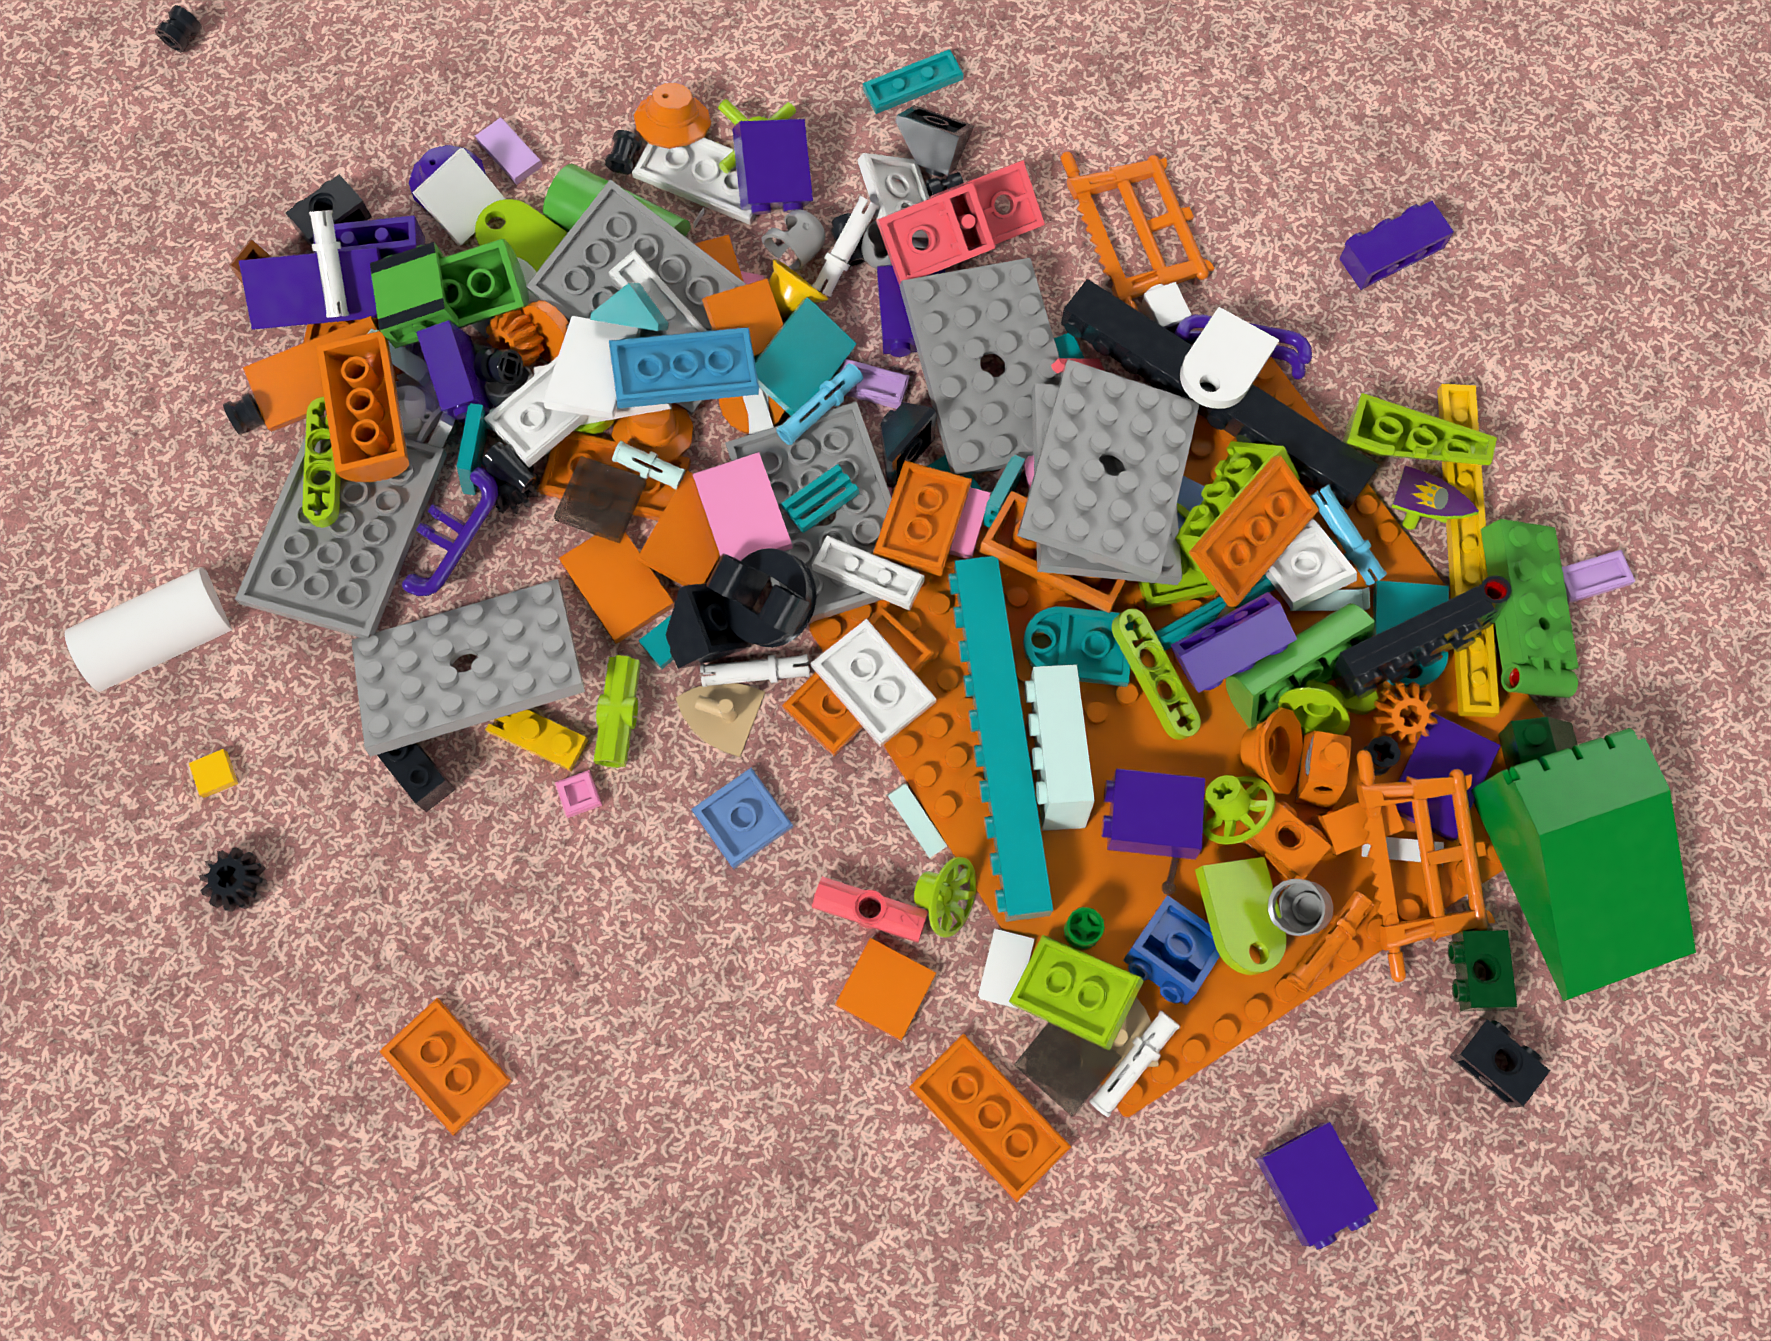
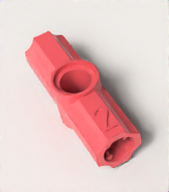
M823 876L818 884L812 904L813 909L859 923L864 928H874L919 943L928 915L927 910L884 897L877 891L863 890ZM867 901H874L878 903L881 911L874 918H866L860 913V907Z

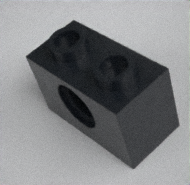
M340 174L332 180L323 183L318 190L304 200L298 201L293 208L286 212L294 228L311 247L314 244V237L309 212L332 210L334 224L367 221L372 218L364 201Z
M418 742L377 754L414 803L425 812H428L456 790Z
M1488 1019L1475 1022L1449 1057L1510 1108L1524 1107L1551 1070L1541 1063L1543 1059L1536 1051L1525 1045L1521 1047L1511 1039V1032L1501 1023L1495 1020L1489 1021ZM1497 1051L1502 1052L1507 1058L1508 1065L1505 1071L1499 1069L1495 1063Z

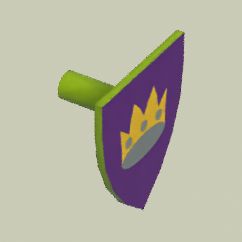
M1409 466L1404 467L1392 508L1407 512L1402 523L1405 528L1415 529L1421 516L1446 523L1448 519H1462L1479 513L1474 504L1454 486L1421 470Z

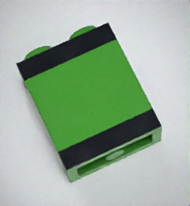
M434 242L420 245L370 263L379 330L395 349L419 341L417 331L449 320L459 327L458 316L448 305L445 298L439 259L445 256Z

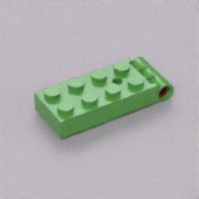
M1499 519L1482 528L1481 535L1488 577L1494 575L1501 576L1510 583L1512 589L1509 599L1495 621L1502 665V686L1506 691L1513 693L1570 698L1575 694L1578 687L1577 675L1572 670L1579 668L1556 529L1550 526Z

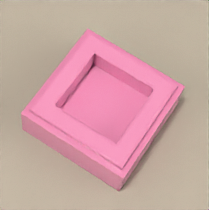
M590 770L555 782L567 818L602 806Z

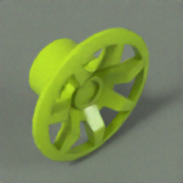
M1224 775L1216 778L1209 784L1205 793L1203 833L1211 841L1225 845L1240 843L1252 838L1267 825L1273 815L1275 808L1273 790L1265 781L1252 776L1234 777ZM1242 784H1251V786L1245 790ZM1260 789L1266 792L1267 801H1256L1253 798L1256 797ZM1210 807L1215 811V815L1206 822L1207 812ZM1250 810L1255 812L1266 810L1264 816L1257 824L1248 815ZM1224 820V836L1213 834L1210 830L1221 826ZM1240 820L1250 829L1241 835L1233 836L1236 831V821Z
M964 857L953 858L945 864L939 874L926 871L919 877L914 891L915 903L918 907L929 910L930 925L933 931L940 937L947 938L955 935L963 927L971 912L976 894V874L972 863ZM958 865H963L965 868L959 873ZM970 878V890H961L960 886L967 883ZM959 900H968L965 910L958 905ZM950 913H952L954 918L957 920V923L951 929L950 927L952 925L953 918ZM939 917H942L941 927L938 923Z

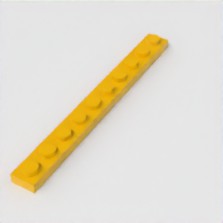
M1441 384L1437 390L1439 418L1479 431L1476 385ZM1442 461L1443 481L1454 486L1464 494L1479 510L1477 515L1462 519H1448L1446 522L1450 593L1452 599L1481 585L1488 577L1481 529L1486 527L1482 465ZM1493 625L1482 629V634L1476 637L1475 643L1459 652H1456L1454 649L1459 716L1496 717L1500 713Z

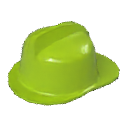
M1310 680L1302 688L1285 692L1278 701L1279 707L1292 710L1301 724L1303 735L1313 731L1343 735L1349 728L1350 718L1345 709L1342 694L1336 687L1330 684Z

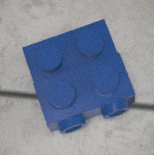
M1167 895L1122 961L1129 965L1128 970L1130 973L1141 977L1143 981L1149 979L1158 985L1161 995L1166 1000L1172 1003L1181 1002L1187 1005L1203 984L1220 955L1216 949L1210 925Z

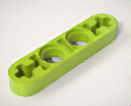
M324 397L313 400L307 409L302 500L304 515L312 525L320 528L329 527L338 519L341 477L335 471L332 447L325 453L315 452V446L319 441L330 439L327 415L325 424L328 429L324 428V424L319 417L324 415L326 410ZM324 470L331 472V478L327 483L323 485L314 484L313 480L318 472ZM317 495H322V501L328 508L322 510L320 516H317L314 512L320 509L321 500Z
M1131 608L1123 611L1112 622L1113 635L1164 730L1170 737L1177 740L1186 739L1198 732L1201 725L1199 713L1148 619L1137 609ZM1133 622L1136 628L1127 631L1124 625ZM1143 638L1144 642L1134 647L1133 642ZM1142 649L1148 650L1153 654L1155 659L1153 667H1147L1141 662L1140 652ZM1159 681H1164L1171 687L1172 696L1169 700L1162 698L1158 694L1157 685ZM1178 702L1179 706L1169 711L1167 707ZM1185 717L1187 724L1179 727L1176 721Z

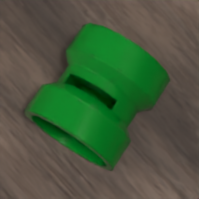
M1078 908L1071 913L1065 923L1063 930L1064 938L1073 948L1088 950L1094 947L1102 937L1105 928L1104 920L1092 908Z

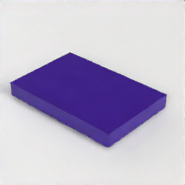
M1432 712L1431 715L1437 719V724L1431 725L1427 723L1425 728L1429 731V736L1420 735L1398 782H1406L1407 776L1415 779L1449 777V773L1452 770L1459 769L1464 773V776L1472 774V783L1467 790L1469 808L1471 809L1475 801L1471 789L1484 782L1501 745ZM1452 794L1427 798L1432 832L1454 842L1458 837ZM1412 801L1397 803L1396 807L1399 815L1415 823Z

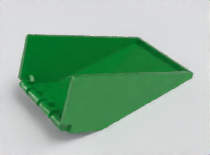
M1632 728L1608 734L1604 739L1599 737L1572 747V750L1566 748L1539 758V761L1533 759L1510 767L1509 771L1508 769L1503 770L1471 789L1475 798L1474 805L1563 1001L1696 953L1671 791L1646 739L1638 740Z

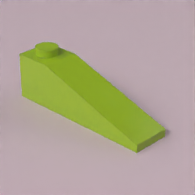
M1361 393L1343 438V442L1355 450L1375 456L1478 465L1491 464L1497 437Z

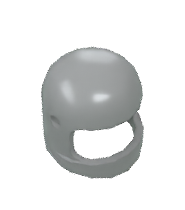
M796 209L785 216L784 222L788 231L784 232L778 228H771L761 239L768 251L778 259L790 247L798 260L789 267L794 271H799L824 246L825 231L817 217L806 210ZM773 237L785 243L777 246L773 241Z
M1291 879L1283 881L1273 889L1269 896L1268 911L1271 921L1279 929L1290 935L1306 936L1318 933L1329 924L1333 916L1334 906L1331 896L1324 887L1309 880ZM1286 888L1279 900L1281 918H1279L1275 911L1276 899L1280 892Z

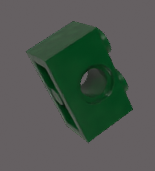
M1508 930L1462 931L1453 935L1452 941L1448 944V957L1450 963L1455 964L1456 979L1452 983V994L1454 1001L1459 1002L1460 1012L1505 1011L1516 1008L1517 1000ZM1475 962L1482 964L1486 969V979L1484 981L1477 978L1474 973L1473 966Z

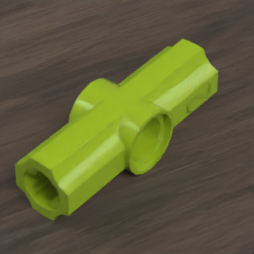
M621 655L609 657L604 694H600L596 710V723L599 727L594 754L595 764L612 768L626 767L631 729H635L637 718H634V716H638V698L636 694L641 666L638 659Z

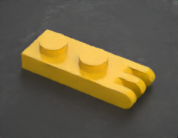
M527 709L494 719L504 724L501 729L492 724H488L485 729L486 732L571 772L588 742L587 737Z

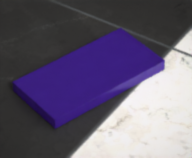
M379 247L338 251L349 315L331 318L326 317L327 312L317 253L239 260L252 330L360 320L369 316L378 318L370 263L381 259Z

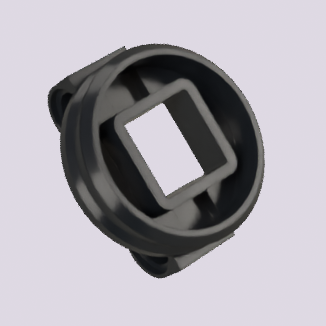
M760 549L747 555L741 561L723 553L706 584L707 587L724 596V613L732 631L746 642L762 647H779L793 641L807 627L815 610L817 591L812 572L801 559L779 549ZM769 577L787 586V588L775 584L760 613L753 609Z

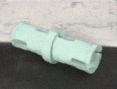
M623 441L618 443L612 457V461L639 472L640 477L644 479L651 477L673 487V489L678 488L685 474V469L657 458V453L650 451L648 454ZM635 458H636V459H639V460H641V461H643V462H645V463H647V464H649V465H652V466H654V467H656V468H659V469H661L663 472H660V471H658V470H656V469H654V468H652V467H650V466H648V465H645V464H643V463H640V462L636 461Z

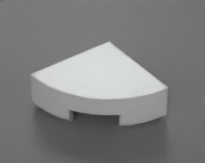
M443 412L428 444L442 448L455 419Z

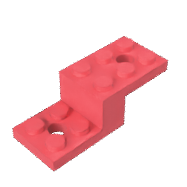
M1024 160L929 196L927 200L876 219L899 285L902 280L930 275L995 249V245L1045 225ZM1000 195L1006 196L1010 201V209L1004 215L999 214L994 206L995 200ZM918 230L924 231L929 238L927 247L921 251L917 250L912 244V236Z

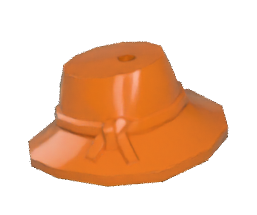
M664 83L657 86L652 95L641 101L634 113L637 133L649 144L667 149L690 145L704 138L711 127L708 109L693 97L691 91L686 86L678 83Z
M672 403V409L617 418L611 435L616 445L623 441L648 454L650 451L658 454L657 458L670 463L678 460L691 447L694 426L687 410L676 403ZM635 458L636 461H638V462H640V463H643V464H645V465H649V464H647V463H645V462H643V461H641V460Z
M1278 707L1265 722L1258 723L1256 726L1247 729L1241 741V759L1245 770L1267 780L1273 791L1282 795H1288L1295 786L1303 749L1301 724L1292 710Z

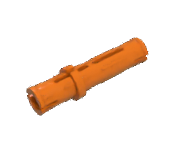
M1353 892L1338 914L1332 916L1327 928L1306 953L1302 961L1289 974L1287 979L1291 985L1307 994L1347 940H1352L1357 934L1356 928L1374 907L1369 898L1360 892Z

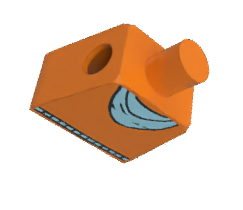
M1313 731L1303 736V749L1295 803L1326 809L1334 807L1347 785L1351 737L1320 731ZM1316 787H1326V791L1317 790Z

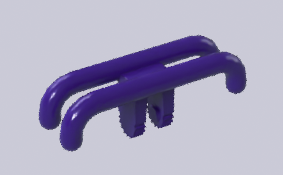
M1194 314L1185 317L1179 323L1175 335L1189 344H1194L1202 331L1192 329H1204L1212 316ZM1249 323L1279 339V343L1289 344L1297 349L1298 353L1294 349L1277 345L1270 357L1287 361L1292 367V377L1296 380L1302 379L1306 372L1305 364H1308L1312 359V348L1308 340L1300 333Z
M477 467L470 474L471 482L481 490V499L466 523L434 504L429 508L428 512L432 517L442 521L457 532L458 536L454 540L427 524H419L416 529L418 533L448 552L431 577L422 578L416 574H409L402 582V587L406 592L416 596H429L438 592L444 586L496 503L498 485L494 477L485 469Z

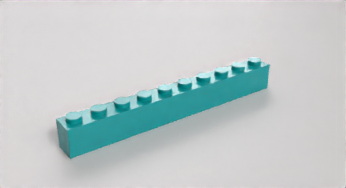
M994 556L956 560L954 573L948 574L950 593L951 595L957 594L959 607H953L956 629L962 628L964 641H958L961 663L967 662L969 675L963 676L966 697L972 696L974 710L968 711L971 732L977 731L979 745H974V757L976 767L983 766L985 780L979 781L980 797L982 803L988 802L990 816L984 817L987 839H994L995 853H990L991 871L993 876L999 875L1001 889L995 890L998 913H1005L1006 922L1050 916L1053 912V905L999 561Z

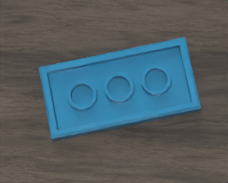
M749 327L609 340L618 409L759 395V384Z

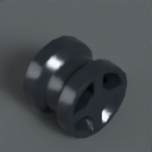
M249 392L242 395L241 400L235 403L228 401L223 404L229 421L239 435L246 433L250 426L265 424L258 404Z

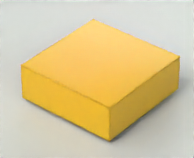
M224 749L189 763L199 796L203 798L238 784L229 754Z

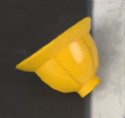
M773 259L774 271L769 279V285L781 319L789 318L802 300L807 297L813 303L828 301V297L813 288L812 285L778 259Z

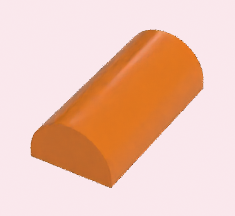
M378 331L316 346L336 473L341 478L354 482L382 481L403 473L409 466V459L389 341Z
M1011 491L984 537L980 553L998 558L999 562L1110 614L1127 580L1037 572L1036 542L1017 536L1027 498Z

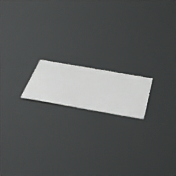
M994 929L978 994L980 999L1018 1009L1009 1003V1000L1029 963L1034 943L1033 938Z

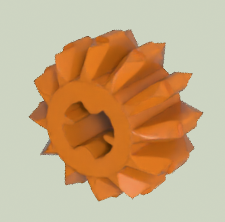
M520 309L495 316V318L490 320V325L486 327V332L489 335L486 339L487 343L492 348H498L499 350L511 349L517 351L522 357L524 366L533 364L539 358L540 353L544 351L543 345L540 343L544 337L538 333V325H534L531 322L530 314L523 315Z
M1396 682L1395 693L1387 688L1383 689L1382 693L1387 697L1385 702L1381 700L1374 701V706L1382 710L1373 716L1374 721L1382 724L1380 732L1384 736L1392 734V739L1397 743H1400L1405 737L1410 743H1416L1417 732L1425 737L1429 736V731L1425 726L1427 723L1431 725L1437 724V719L1430 715V713L1439 709L1437 703L1429 701L1432 693L1427 689L1420 691V685L1416 682H1411L1407 688L1404 683ZM1408 707L1412 709L1409 716L1405 714L1403 715L1404 718L1400 716L1403 708L1405 710H1408Z

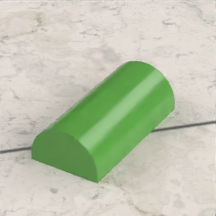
M576 164L566 165L555 176L547 191L543 215L566 232H569L605 187L608 180ZM624 189L686 237L691 229V224L688 220Z
M505 239L439 259L446 302L458 316L460 328L509 311L525 308L529 304V294L523 271L512 247Z
M1351 603L1347 604L1297 634V640L1288 644V647L1283 652L1268 655L1258 660L1251 669L1244 672H1236L1227 677L1226 688L1228 695L1246 725L1251 728L1267 720L1279 707L1278 701L1285 692L1302 688L1310 680L1328 683L1333 680L1331 675L1340 652L1371 638L1375 621L1361 607Z

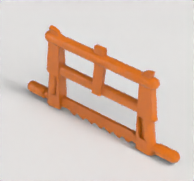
M1062 153L1060 158L1068 177L1067 187L1073 199H1078L1079 201L1077 210L1084 214L1081 220L1088 225L1085 230L1092 235L1090 241L1096 245L1094 252L1101 256L1098 262L1105 266L1103 273L1112 280L1113 285L1111 289L1115 297L1138 311L1135 301H1132V299L1144 295L1151 287L1158 284L1165 286L1173 282L1180 284L1195 277L1199 280H1204L1208 277L1210 271H1214L1213 264L1201 256L1187 221L1194 218L1189 206L1185 208L1179 206V202L1165 173L1167 167L1166 157L1159 159L1158 156L1151 155L1147 161L1109 167V171L1080 176L1079 168L1072 153ZM1153 177L1168 213L1146 220L1131 184ZM1116 188L1119 189L1153 271L1128 278L1125 277L1091 195ZM1174 225L1189 261L1167 267L1152 232Z
M1361 750L1356 757L1359 778L1362 781V784L1357 785V794L1360 807L1365 808L1367 817L1363 829L1369 832L1365 843L1371 846L1367 856L1373 859L1369 870L1375 873L1372 885L1377 887L1374 899L1379 901L1376 912L1382 915L1383 925L1379 926L1381 946L1384 951L1389 950L1387 955L1391 978L1395 982H1402L1406 978L1403 952L1400 951L1401 946L1431 938L1435 942L1441 937L1470 929L1486 931L1488 923H1495L1492 913L1485 909L1477 858L1486 856L1484 841L1475 842L1467 795V790L1472 783V774L1464 776L1461 770L1454 769L1449 773V777L1415 779L1407 776L1406 782L1374 783L1375 773L1371 753L1367 750ZM1452 794L1460 845L1435 851L1427 798ZM1412 801L1430 917L1399 922L1381 806ZM1462 860L1470 910L1445 914L1437 864Z

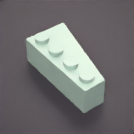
M1077 665L1033 667L1030 681H1025L1026 703L1031 702L1032 714L1028 716L1029 734L1034 736L1035 748L1032 749V761L1034 770H1037L1036 796L1037 802L1040 805L1041 830L1085 828L1095 800Z

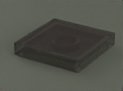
M581 456L553 517L557 522L620 543L646 486V479Z
M1048 1022L1015 1062L1014 1066L1068 1114L1074 1117L1122 1057L1112 1048L1109 1051Z

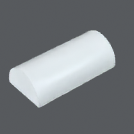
M200 567L66 629L65 641L70 655L82 676L91 687L101 692L232 631V628L208 572Z

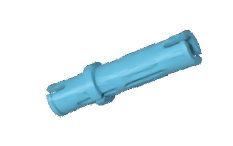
M849 363L831 381H824L819 387L820 390L776 429L781 440L788 445H792L797 438L833 406H839L844 402V396L863 380L860 370L855 365ZM840 386V388L837 391H835L827 400L824 399L836 387ZM813 408L816 409V410H815L812 414H810L802 423L799 422V421H800L803 417H805Z
M1326 485L1321 488L1320 492L1327 503L1318 491L1310 497L1346 551L1344 553L1345 558L1348 561L1352 560L1365 580V584L1367 586L1375 583L1376 578L1379 581L1387 575V572L1383 570L1369 549L1372 546L1369 540L1364 541L1330 489L1331 487ZM1369 569H1371V570L1373 571V573L1375 574L1376 578L1373 576V574L1371 573V571H1370Z

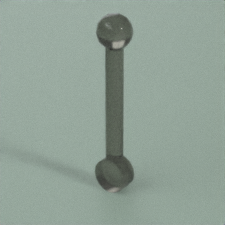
M1172 857L1167 881L1163 882L1161 886L1163 893L1166 895H1172L1176 891L1174 880L1180 859L1178 857Z

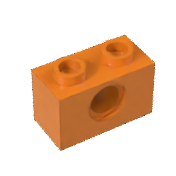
M1275 800V808L1270 821L1258 834L1243 841V843L1260 857H1265L1266 862L1288 880H1304L1332 846L1325 841L1326 836L1322 831L1313 825L1307 826L1296 817V811L1284 801L1277 802ZM1266 810L1259 812L1253 819L1255 824L1262 819ZM1246 827V829L1241 834L1247 832L1250 829ZM1285 831L1290 833L1294 838V847L1284 846L1279 840V832Z

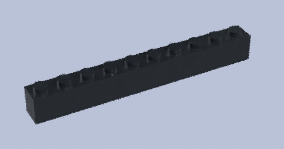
M1086 279L1063 310L1061 325L1064 326L1065 330L1070 335L1076 338L1081 337L1092 344L1093 348L1101 355H1109L1121 363L1127 372L1140 375L1149 381L1152 387L1193 400L1185 392L1180 381L1181 366L1192 345L1094 282ZM1200 383L1203 390L1207 392L1216 391V388L1211 383ZM1253 384L1244 398L1234 406L1216 409L1199 404L1198 414L1205 417L1214 428L1225 430L1236 437L1238 442L1284 446L1300 477L1299 482L1304 486L1313 487L1319 492L1321 488L1329 485L1341 506L1349 510L1379 466V464Z

